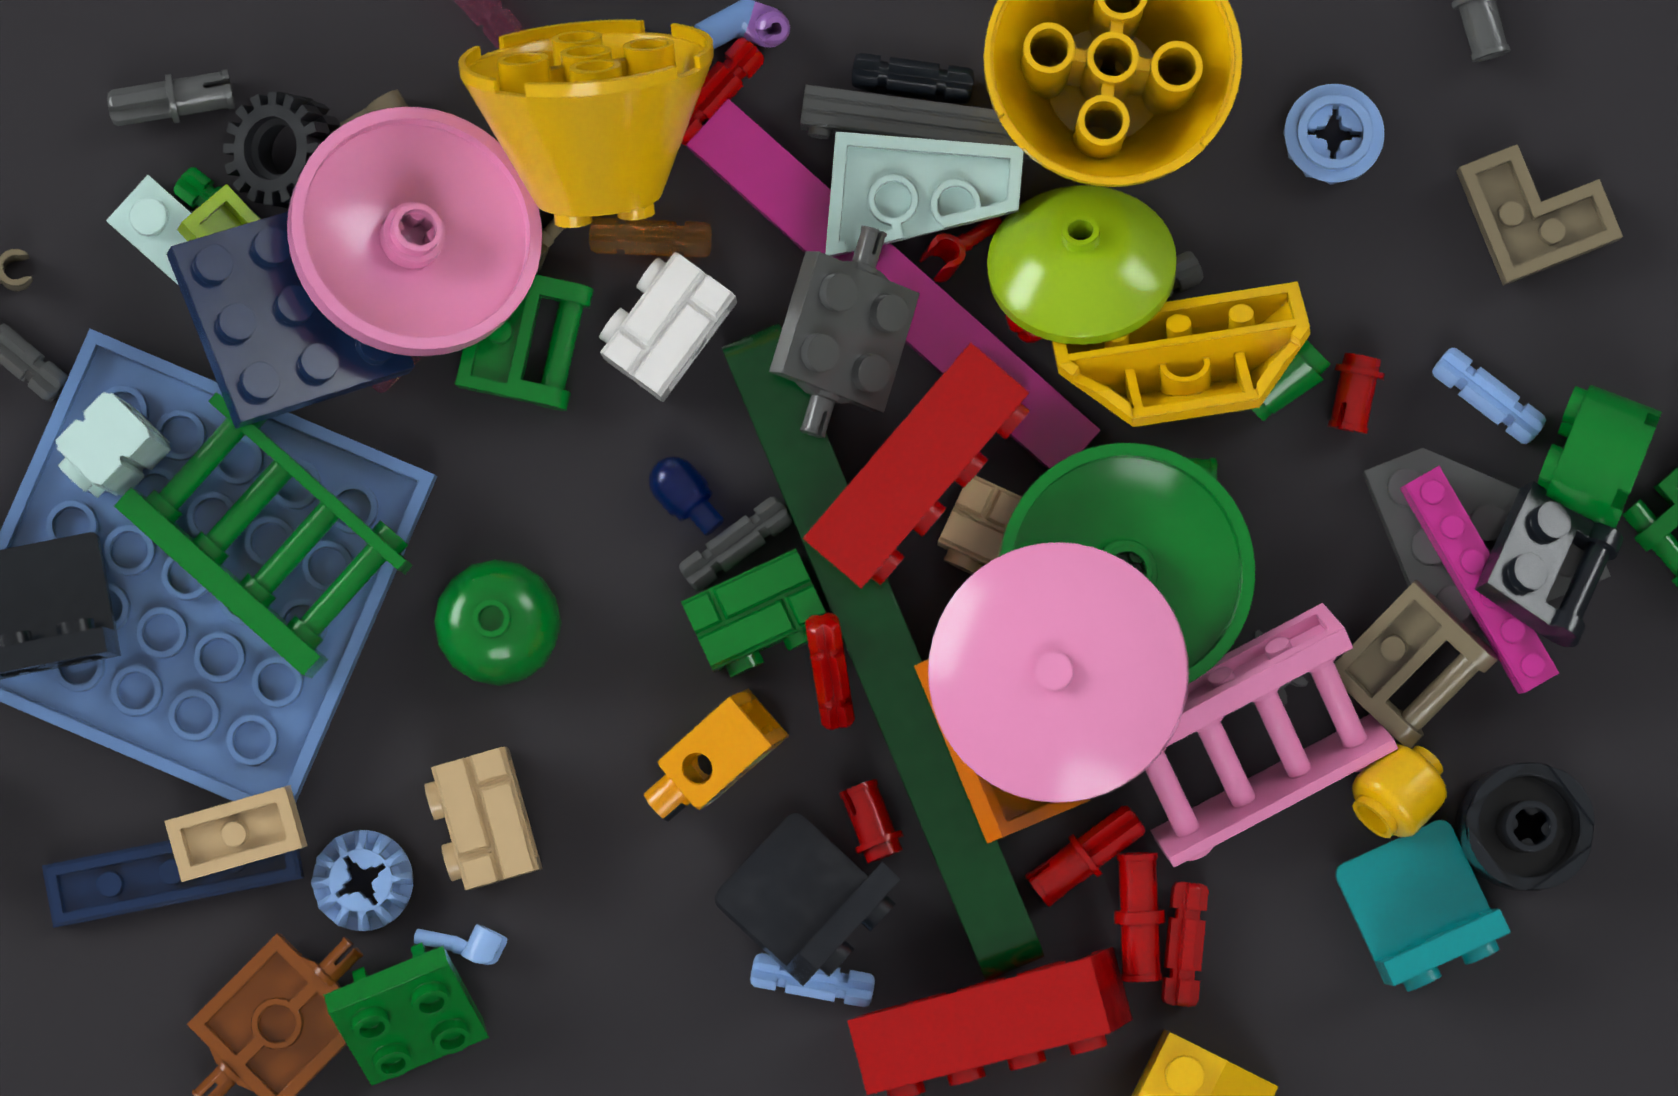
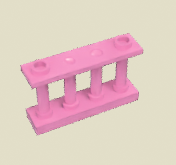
M1324 603L1226 653L1209 671L1188 684L1184 710L1171 740L1155 761L1145 769L1169 821L1150 831L1174 868L1186 861H1194L1206 856L1214 846L1354 772H1361L1369 764L1398 749L1394 738L1371 714L1359 719L1334 664L1337 656L1351 650L1353 646L1344 626ZM1310 672L1337 732L1303 749L1277 691L1284 684ZM1250 702H1254L1281 761L1247 778L1221 720L1233 711ZM1194 732H1198L1225 791L1191 808L1164 751L1167 746Z

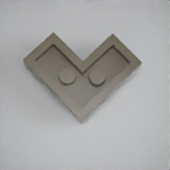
M1518 144L1460 166L1456 170L1503 286L1619 241L1623 237L1600 179L1541 202Z

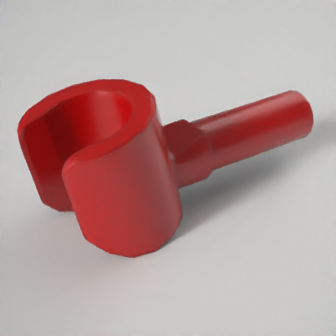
M1001 218L987 219L965 234L962 233L957 237L947 233L938 234L920 256V263L929 256L942 258L946 265L940 269L933 280L939 283L948 281L964 261L966 253L973 249L974 245L996 232L1002 223Z

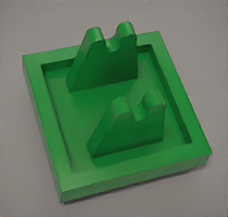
M423 942L411 947L412 959L368 976L363 966L352 971L353 983L324 994L331 1019L371 1086L390 1078L399 1077L409 1070L448 1054L457 1053L467 1046L489 1038L484 1019L444 946L427 952Z

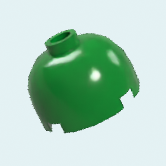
M494 559L472 564L450 580L438 599L434 626L439 648L453 668L473 681L502 686L524 681L545 666L556 646L561 628V618L557 599L542 577L520 563Z

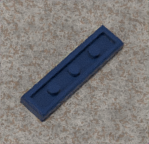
M170 840L42 865L53 928L304 878L300 851L297 849L181 882Z

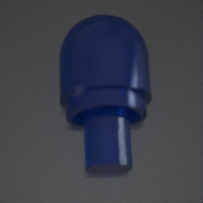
M672 456L664 458L655 464L650 472L649 487L652 495L671 517L676 516L680 522L690 518L705 536L710 535L724 522V518L708 502L713 495V492L708 487L709 483L689 461L681 457Z

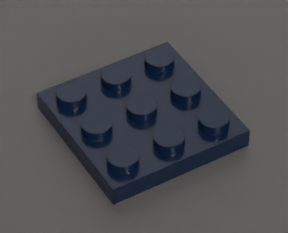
M288 211L173 245L166 254L235 429L409 374L415 367L411 356L378 350L349 336L324 316L312 302L298 278L291 259L287 232Z

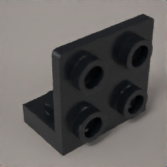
M88 532L0 550V680L121 656L98 534Z

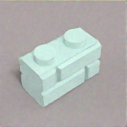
M103 392L83 412L85 417L83 422L75 420L55 440L58 446L57 449L65 456L58 464V467L83 491L89 490L97 498L105 490L116 496H123L130 487L134 488L145 477L142 471L144 468L152 470L171 451L170 442L135 407L113 393L108 394L106 392Z

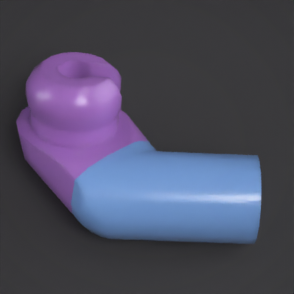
M740 0L694 25L695 28L711 36L713 49L734 38L739 39L742 37L755 45L772 48L782 44L790 34L789 20L780 10L753 0Z

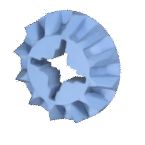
M1325 84L1307 91L1293 104L1286 119L1283 134L1288 158L1294 161L1305 177L1315 178L1330 185L1356 180L1375 163L1383 147L1384 124L1378 108L1363 92L1343 84ZM1332 109L1336 110V119L1339 120L1340 130L1350 132V135H1360V137H1352L1351 140L1342 141L1338 151L1334 154V159H1330V150H1327L1326 140L1317 138L1316 135L1307 134V132L1314 133L1316 130L1325 129L1332 116Z
M356 830L335 837L316 857L311 885L318 908L337 926L355 931H370L391 923L405 909L412 894L413 871L408 856L393 839L376 831ZM348 857L363 870L372 867L378 868L382 864L385 865L386 868L380 871L378 877L371 883L375 891L373 895L378 902L376 905H374L371 898H366L361 891L352 894L346 893L340 896L339 892L345 889V884L352 879L351 872L349 871L351 866L346 860Z

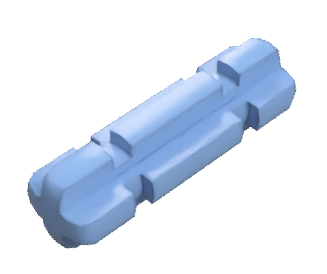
M1453 347L1448 349L1434 366L1432 371L1434 377L1450 389L1453 386L1460 389L1461 391L1458 395L1498 425L1503 422L1508 427L1505 431L1522 444L1531 442L1545 425V416L1529 403L1525 406L1518 402L1520 399L1519 395L1481 366L1477 370L1470 365L1473 360L1459 349Z
M764 953L755 956L750 976L751 984L757 988L775 991L776 986L785 988V993L832 1002L835 1001L836 997L845 999L844 1004L858 1007H868L870 1005L875 986V978L872 974L850 970L849 974L840 973L841 968L839 967L829 977L819 969L802 986L769 954Z

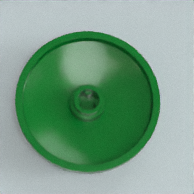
M1139 443L1106 444L1083 450L1058 462L1039 477L1019 500L1008 520L1000 544L999 557L1010 551L1036 544L1073 543L1108 552L1124 560L1147 577L1165 597L1180 624L1188 654V684L1201 677L1223 658L1243 628L1250 610L1255 586V559L1249 530L1240 510L1226 489L1205 469L1182 455L1157 446Z

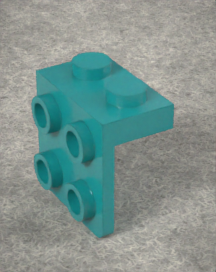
M1433 821L1423 826L1415 835L1411 837H1398L1340 864L1335 871L1336 881L1384 984L1396 986L1403 982L1407 992L1420 988L1442 977L1438 968L1439 965L1461 956L1465 965L1481 960L1500 950L1496 939L1511 933L1501 910L1489 907L1451 824L1447 821Z

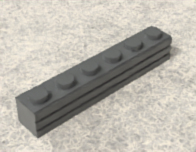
M805 84L800 127L801 130L808 131L807 136L830 139L831 134H836V132L1018 146L1001 124L994 109ZM1025 152L1023 154V163L1024 160H1032Z

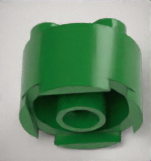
M1591 384L1588 390L1575 386L1558 431V435L1568 438L1565 447L1563 448L1555 444L1551 445L1540 472L1538 484L1547 489L1546 496L1596 523H1602L1616 529L1662 411Z

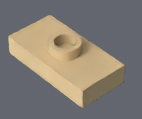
M291 785L164 821L181 882L308 846Z

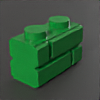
M796 548L681 601L713 672L716 673L726 668L730 678L763 664L765 661L760 652L782 641L787 651L807 644L808 639L805 626L807 619L812 615L826 614Z

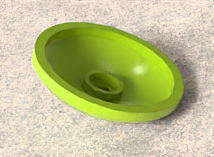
M1093 185L1066 186L1038 194L1020 204L1019 212L1006 216L994 233L990 243L987 259L988 280L992 294L1001 310L1025 331L1058 343L1076 345L1097 344L1132 333L1145 325L1161 310L1169 298L1175 282L1176 249L1171 233L1164 221L1154 210L1139 199L1107 187ZM1075 238H1087V239H1084V240H1076Z

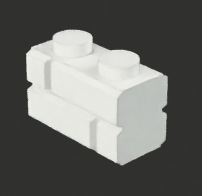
M677 252L673 253L667 263L660 258H656L636 286L644 294L629 313L619 308L607 322L599 336L606 343L600 351L603 359L662 402L666 400L737 304L736 295Z

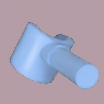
M480 924L475 925L468 941L458 936L418 928L414 935V944L423 942L424 946L433 948L444 946L445 950L460 954L472 962L493 965L499 960L507 944V937Z

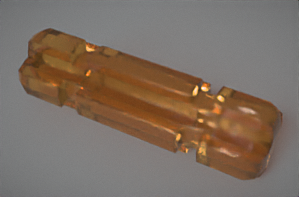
M595 218L590 224L589 245L593 252L603 254H616L617 249H625L628 255L672 256L674 252L681 251L684 252L685 257H707L710 255L712 247V229L707 222L685 221V226H677L676 221L642 219L626 220L625 224H618L617 218Z

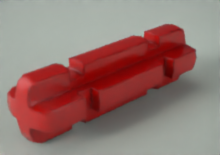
M743 37L737 39L725 52L726 60L723 63L717 61L708 71L681 144L686 146L703 127L702 123L705 120L708 121L727 99L731 100L743 87L741 80L745 76L750 79L763 65L764 56L762 52L749 40Z
M833 613L812 615L807 619L805 626L821 724L828 730H834L838 727L847 728L853 724L855 716L839 618Z
M1175 882L1171 887L1169 908H1175V918L1168 917L1164 968H1170L1169 978L1163 977L1161 992L1163 1003L1168 1005L1192 1007L1196 1006L1199 1002L1200 981L1194 980L1195 971H1201L1206 921L1200 920L1201 911H1207L1209 893L1207 886L1200 883Z

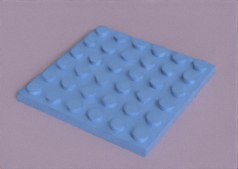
M89 329L0 530V550L88 532L98 534L121 656L1 679L0 702L231 801L291 785L296 803L397 569L386 561L320 634L324 641L316 649L329 660L313 678L303 676L118 511L114 505L122 496H116L105 490L97 498L89 490L83 491L58 467V464L65 456L57 449L58 446L55 440L75 420L83 422L85 420L83 412L103 392L113 393L135 407L170 442L171 451L152 470L144 468L142 471L145 477L134 487V489L143 493L146 497L153 489L160 492L226 419L221 412L208 402L216 392L222 395L217 382ZM288 412L269 418L260 429L368 526L373 529L381 520L409 544L437 479L435 474ZM245 435L179 508L182 516L175 523L193 539L200 531L207 534L273 459ZM292 477L226 550L229 557L222 565L240 581L247 573L254 576L320 501ZM339 519L273 592L276 599L269 607L287 623L294 615L301 618L368 543Z

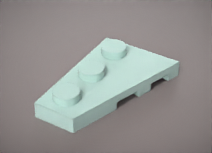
M836 132L825 254L836 257L855 252L861 226L876 228L887 233L883 243L885 245L1019 212L1024 151L1019 146Z

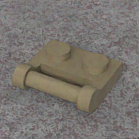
M1416 579L1353 643V648L1345 652L1334 664L1347 692L1384 726L1395 739L1404 746L1412 748L1424 736L1422 728L1479 670L1486 673L1499 660V657L1486 642L1472 633ZM1447 640L1460 654L1404 711L1398 709L1389 698Z

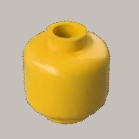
M1396 744L1397 750L1369 764L1356 776L1352 784V792L1355 799L1352 805L1358 819L1378 836L1383 838H1391L1393 835L1400 838L1411 837L1443 805L1447 797L1446 786L1440 776L1443 773V766L1436 756L1424 747L1415 746L1411 749L1407 746Z

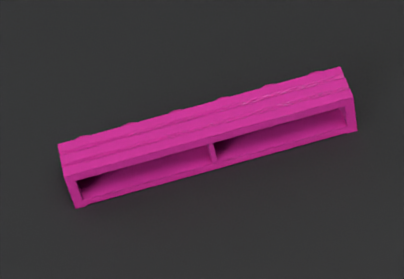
M1440 466L1400 488L1402 494L1491 648L1499 657V662L1517 693H1525L1559 674L1535 630L1474 590L1490 556V552Z

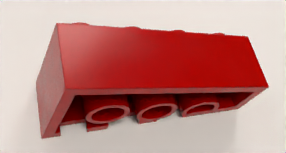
M969 342L953 364L934 383L911 413L900 423L868 463L858 472L805 534L803 539L861 589L870 578L881 585L905 557L896 549L912 529L922 537L946 510V507L938 499L955 481L962 488H965L988 461V458L979 451L997 432L1006 440L1027 416L1030 410L1021 402L1027 397L1029 392L974 344Z
M1112 946L1091 952L1090 955L1068 963L1066 961L1053 962L1018 973L1017 976L1007 979L1006 977H998L957 989V992L949 994L943 992L861 1014L847 1020L867 1095L887 1091L888 1096H915L926 1092L925 1080L946 1075L949 1086H954L986 1077L984 1065L1007 1060L1009 1070L1012 1071L1047 1061L1044 1052L1046 1049L1068 1044L1070 1054L1075 1055L1108 1045L1105 1034L1112 1033L1132 1021L1133 1018Z

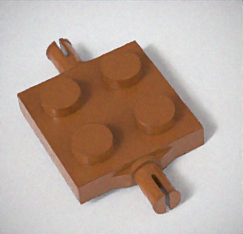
M277 933L187 1023L209 1046L215 1063L218 1065L191 1091L194 1096H205L218 1084L208 1096H224L237 1084L253 1091L257 1096H297L347 1045L328 1013L324 994L341 988L337 981L364 956L358 948H353L337 964V961L354 945L348 938L343 937L342 941L318 963L304 957L281 933Z

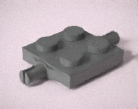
M861 226L860 236L852 261H841L819 251L805 252L769 370L773 374L794 381L805 393L811 396L802 427H800L799 431L813 437L826 438L825 434L835 403H850L870 412L884 413L920 295L916 291L889 281L882 272L876 269L887 233L868 226Z

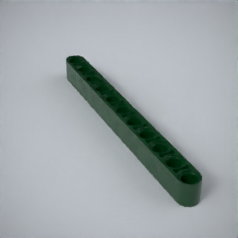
M778 323L721 347L831 613L839 618L844 644L972 950L987 981L1044 957V953L997 840L987 843L915 670L914 665L922 661L888 580L886 579L879 585L870 578L861 589L803 539L805 534L848 484L827 434H825L826 438L822 439L799 431L800 427H802L811 396L805 393L794 381L769 372L782 331Z

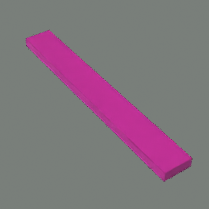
M727 99L686 144L687 148L804 253L806 251H819L825 254L831 189L731 100ZM891 243L882 246L876 269L882 272L889 281L920 293L905 341L906 344L942 375L953 364L969 342H971L1023 386L1029 394L1021 403L1030 412L1010 436L1048 470L1067 457L1083 451L1100 432V429L895 246ZM854 252L834 258L841 261H852Z

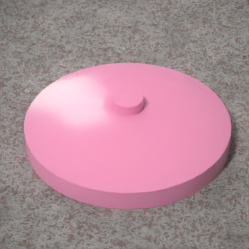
M422 107L386 108L359 116L342 125L331 133L310 156L297 180L288 210L287 232L291 259L298 278L312 302L324 316L349 336L378 350L406 356L443 355L462 350L485 339L500 328L522 302L533 283L539 266L542 249V223L539 208L502 146L495 138L471 122L435 109Z
M1061 542L1042 543L1010 551L992 560L975 572L957 590L946 606L933 636L928 668L929 689L936 718L945 737L959 757L976 774L996 787L1023 798L1046 802H1072L1091 799L1122 787L1140 775L1162 753L1171 740L1184 710L1189 681L1188 654L1180 624L1172 608L1156 586L1140 571L1124 560L1094 547Z

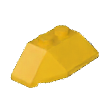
M1297 281L1167 301L1150 321L1123 337L1107 342L1086 345L1064 344L1052 341L1058 374L1132 427L1260 408L1310 336V324Z

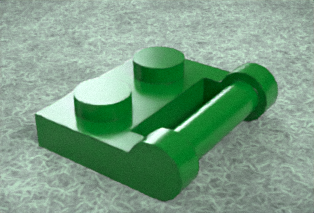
M536 274L526 296L508 320L485 339L463 349L455 385L462 389L527 402L549 409L567 411L571 392L565 390L583 308H590L594 289L582 284ZM541 298L555 300L559 302L541 384L525 381L523 378Z

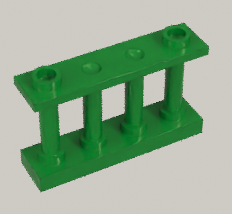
M216 392L208 402L226 417L222 424L160 492L153 489L146 497L143 493L130 487L114 507L303 676L313 678L329 660L316 649L324 641L320 634L386 561L405 575L413 565L401 553L409 545L381 520L372 529L260 429L268 419L235 429L223 396ZM246 435L267 453L273 461L207 534L200 531L193 539L175 523L182 516L179 508ZM292 477L295 478L320 503L254 576L247 573L240 581L222 565L229 557L226 550ZM341 519L368 544L301 618L294 615L287 623L269 607L276 599L273 592L332 526Z

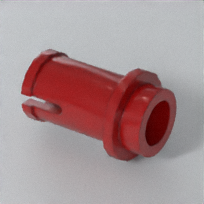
M1344 353L1342 364H1336L1334 369L1340 372L1331 419L1328 420V427L1349 432L1356 431V433L1360 434L1368 433L1369 428L1367 426L1377 380H1384L1385 373L1379 372L1380 359L1354 353Z
M877 779L863 782L839 793L860 843V846L855 848L856 853H864L868 864L903 850L899 841L904 836L903 831H895L879 790Z

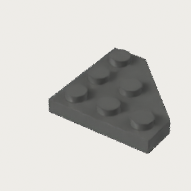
M1420 448L1363 471V478L1407 586L1409 587L1417 579L1471 632L1479 629L1478 623L1400 488L1440 466L1490 554L1520 489L1425 448ZM1571 543L1545 602L1563 596L1567 591L1584 552L1573 543ZM1607 565L1599 581L1611 577Z

